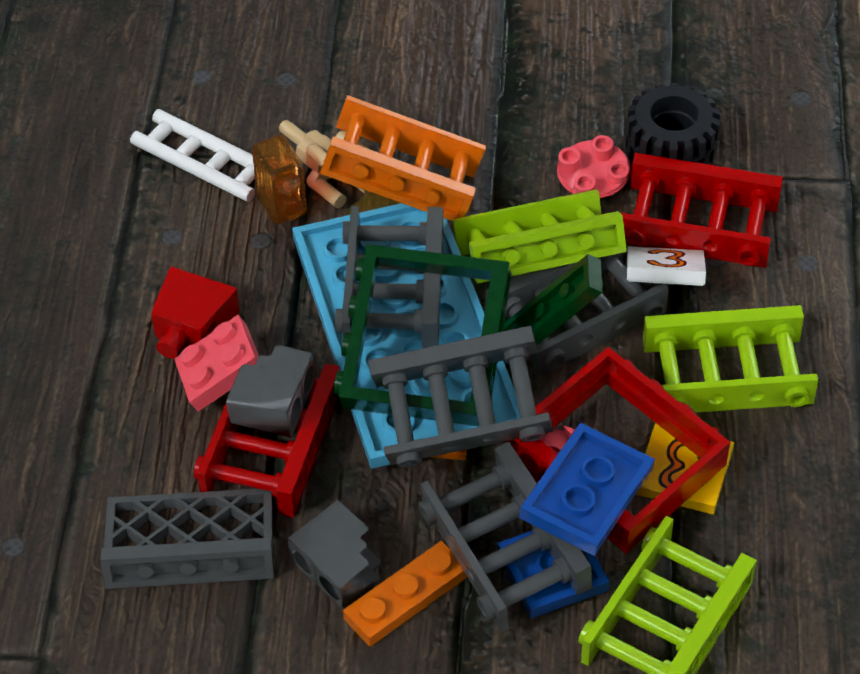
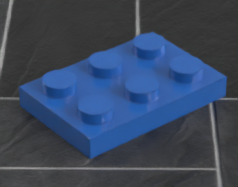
M580 423L520 507L519 518L595 556L652 471L655 459Z

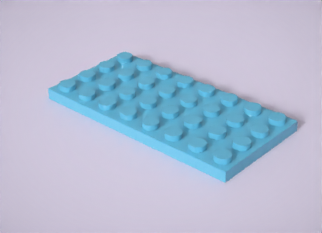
M400 203L359 213L360 225L420 226V222H427L428 212ZM350 215L292 228L293 239L335 364L340 366V371L344 370L346 357L341 355L343 334L342 332L335 331L336 309H343L348 244H343L342 234L343 221H350ZM444 219L443 254L461 256L448 221ZM360 241L359 254H365L366 244L426 251V245H420L419 241ZM377 270L375 283L416 284L417 280H424V274H418V271ZM442 274L439 345L480 337L484 312L471 279ZM372 299L370 313L415 314V310H422L423 303H416V299ZM367 329L356 387L388 391L383 386H376L370 374L368 360L423 349L422 334L415 333L414 329ZM503 361L497 363L491 400L496 423L520 418L515 389ZM464 369L448 372L445 382L449 400L470 402L472 386L469 372H465ZM424 377L409 380L408 384L404 386L406 394L431 397L429 381L424 380ZM351 409L370 468L390 465L385 456L384 447L398 444L393 415ZM410 417L414 440L438 436L435 420ZM453 423L455 432L479 427Z

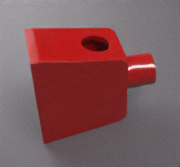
M171 266L151 314L155 336L160 339L156 344L157 351L164 357L174 359L183 347L186 348L189 345L196 344L212 333L219 324L228 322L236 315H239L237 288Z

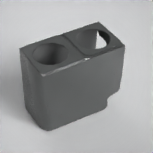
M277 345L274 347L271 355L259 356L255 365H242L226 401L230 422L292 438L316 379L312 353Z
M337 500L288 537V546L291 561L344 610L372 589L374 584L379 581L380 577L373 569L381 563V560L367 548V543L361 539V536L368 531V527L344 504Z

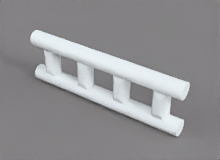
M157 109L152 117L153 122L159 125L148 136L135 131L130 138L131 144L247 202H250L255 195V189L249 187V184L259 174L272 179L277 171L275 165L161 109ZM172 131L187 138L177 150L161 143ZM201 145L216 152L206 164L190 157ZM229 160L246 167L235 179L219 172Z

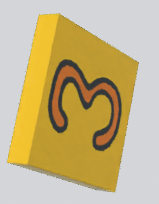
M656 423L645 453L655 459L653 469L636 495L651 499L656 498L700 459ZM730 441L726 466L681 505L682 507L714 515L733 453L734 442Z

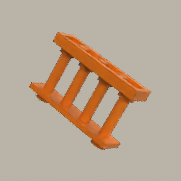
M347 95L335 127L346 131L343 140L332 137L320 174L428 212V207H443V218L450 221L465 217L476 188L464 184L465 175L474 178L486 145ZM360 137L381 144L379 153L359 146ZM395 149L415 156L414 165L393 158ZM430 162L451 169L449 178L428 171Z

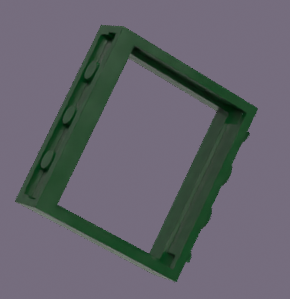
M366 244L364 257H358L355 269V280L360 281L357 295L352 294L349 301L348 317L353 319L350 333L345 332L342 339L341 355L346 357L344 370L337 371L334 383V393L339 394L343 408L392 415L388 391L356 387L378 266L490 280L481 336L503 332L512 277L510 262ZM498 362L490 363L489 367L485 369L491 400ZM473 391L470 402L449 400L453 423L479 426ZM406 394L410 417L436 421L431 397Z

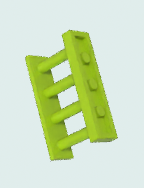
M597 189L452 219L454 239L461 256L471 255V257L508 261L510 262L512 276L577 263L587 254L600 258L627 252L623 216L619 211L601 214L600 197ZM475 279L477 284L490 281L483 279Z
M801 305L645 316L643 330L644 352H660L665 384L662 385L664 390L680 403L689 405L695 413L781 406L800 407L814 404L818 376L817 374L800 375L793 342H800L804 320ZM777 344L784 376L760 377L754 345ZM737 346L744 379L721 380L715 348ZM699 349L705 382L681 383L675 351Z
M665 516L657 529L651 527L647 532L641 546L643 551L596 621L589 620L583 627L578 643L582 644L581 663L589 666L601 649L647 674H696L753 584L757 560L741 553L733 566L727 564L723 567L671 541L674 519ZM663 555L717 582L716 587L719 589L713 597L707 595L703 598L651 571ZM643 586L696 613V618L699 620L693 629L686 627L683 630L631 602ZM622 617L676 645L678 653L672 662L668 659L662 662L613 637L610 633Z

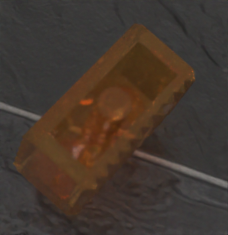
M280 134L254 144L252 155L257 198L260 199V203L263 204L270 219L273 220L274 224H280L304 215L308 211L305 198L306 189L304 188L305 179L303 178L304 169L302 167L304 164L285 135Z

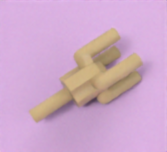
M284 120L279 126V131L298 145L296 149L297 158L312 169L306 180L307 185L334 207H343L346 203V196L326 182L331 177L320 174L331 139L322 135L317 130L306 134L289 120ZM339 131L335 137L343 140L346 131ZM360 141L358 142L359 146L369 149ZM358 188L366 195H370L372 193L367 190Z

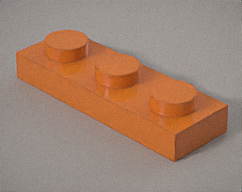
M440 541L343 610V619L371 647L466 579L467 576L452 551Z

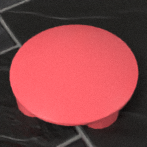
M596 136L593 140L579 142L559 152L557 164L558 179L563 187L572 194L597 189L599 197L605 198L620 191L629 180L631 173L629 159L619 147L614 145L613 140L608 136Z

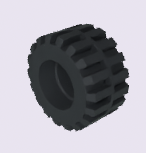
M670 83V86L658 84L655 85L653 90L650 88L643 90L641 96L636 95L632 100V105L628 109L626 148L629 159H633L635 153L709 165V162H713L716 155L720 127L719 109L715 108L716 103L712 98L706 99L707 94L701 90H693V86L686 85L682 87L678 86V83Z

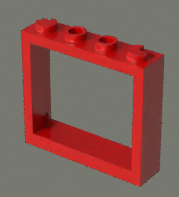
M607 347L535 407L537 415L549 412L554 428L607 384L700 458L635 516L627 510L624 511L607 539L627 554L645 538L651 527L656 528L661 524L665 516H670L726 466L731 442L719 433L718 428L711 427L700 419L689 405L680 403L668 394L658 381L649 379L636 369L629 359H623L615 351ZM519 438L506 441V443L510 442L531 476L537 481L541 479L558 455L542 440L521 442Z

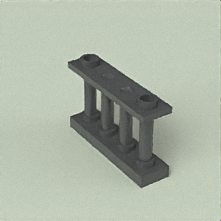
M351 206L350 221H343V244H348L343 309H336L335 311L336 332H342L344 335L345 332L350 333L353 319L348 317L349 301L352 294L357 295L359 283L355 280L357 259L365 255L359 254L360 241H419L420 245H426V252L443 253V207H428L427 222H420V226L360 225L359 206ZM378 266V269H377V270H403V269H395V268H387V267H379V266ZM418 271V274H424V280H417L416 284L375 283L372 299H416V303H423L422 310H415V314L370 313L367 329H414L415 333L422 334L423 348L439 345L442 274Z
M624 253L598 258L601 260V273L610 271L630 294L632 299L614 307L602 292L595 300L591 301L600 315L584 323L574 315L563 323L567 331L551 339L547 337L536 345L538 353L533 354L532 372L538 377L548 371L557 370L566 362L644 324L645 316L663 315L667 310L669 287L666 284H660L647 291L640 282H628L627 267L623 264ZM576 263L520 274L511 278L505 320L511 318Z
M532 327L517 328L368 360L370 374L376 386H383V388L388 389L398 443L384 447V453L391 465L397 464L400 468L413 467L421 464L423 458L519 438L521 442H533L543 439L545 433L553 432L549 412L539 415L536 413L526 363L529 355L538 353ZM505 360V363L510 364L520 418L496 423L485 369L489 367L490 363ZM464 369L470 375L479 427L455 432L445 377L448 376V372ZM424 377V380L429 381L438 436L414 440L404 386L408 384L409 380Z
M510 442L494 448L496 466L492 468V473L439 498L427 480L420 484L423 501L418 503L424 520L429 526L432 524L436 525L479 595L476 599L484 618L487 621L493 619L501 633L509 630L507 607L559 581L563 584L569 582L577 595L592 589L591 565L582 551L532 525V534L479 560L476 559L467 543L518 519L520 507L537 484ZM499 487L502 490L508 488L513 495L512 503L460 528L456 527L448 514L449 511ZM539 549L543 552L546 550L550 552L554 558L552 566L498 593L487 577L488 574Z

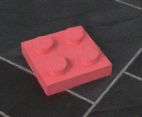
M236 315L228 322L219 324L205 338L196 344L186 347L174 360L189 403L199 412L230 391L241 366L244 364L255 365L259 354L247 324L239 315Z

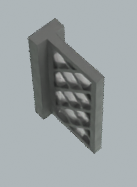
M240 489L107 497L104 548H101L100 557L105 589L274 579L272 492L261 489ZM264 503V507L252 516L241 510L246 504ZM205 506H218L221 508L210 519L199 512ZM165 508H176L181 511L169 521L158 515ZM134 510L139 513L128 523L116 517L117 511ZM230 516L242 522L231 532L220 526ZM191 518L201 526L187 535L178 527ZM148 521L159 527L148 537L136 531ZM251 530L263 536V538L240 539ZM210 532L221 539L220 541L198 542ZM167 535H171L179 541L178 543L157 544ZM127 537L137 543L136 546L115 547Z

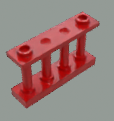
M635 153L632 162L630 188L639 190L634 213H621L626 244L634 247L704 250L705 258L766 268L771 238L760 235L765 211L776 213L778 211L783 177ZM654 192L676 196L670 221L648 217ZM691 198L713 202L708 227L685 223ZM728 205L750 208L745 233L723 230Z
M324 364L320 377L315 379L310 391L308 408L303 409L296 426L298 434L295 441L290 440L288 443L236 432L238 425L230 422L227 405L225 404L205 455H199L195 463L194 479L198 480L200 492L212 491L216 480L270 491L272 496L277 498L278 514L295 517L339 400V394L334 393V383L340 366ZM230 447L284 459L286 465L283 473L277 472L274 476L224 465L223 462Z

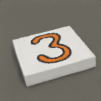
M628 246L627 248L628 282L705 285L706 267L704 250Z

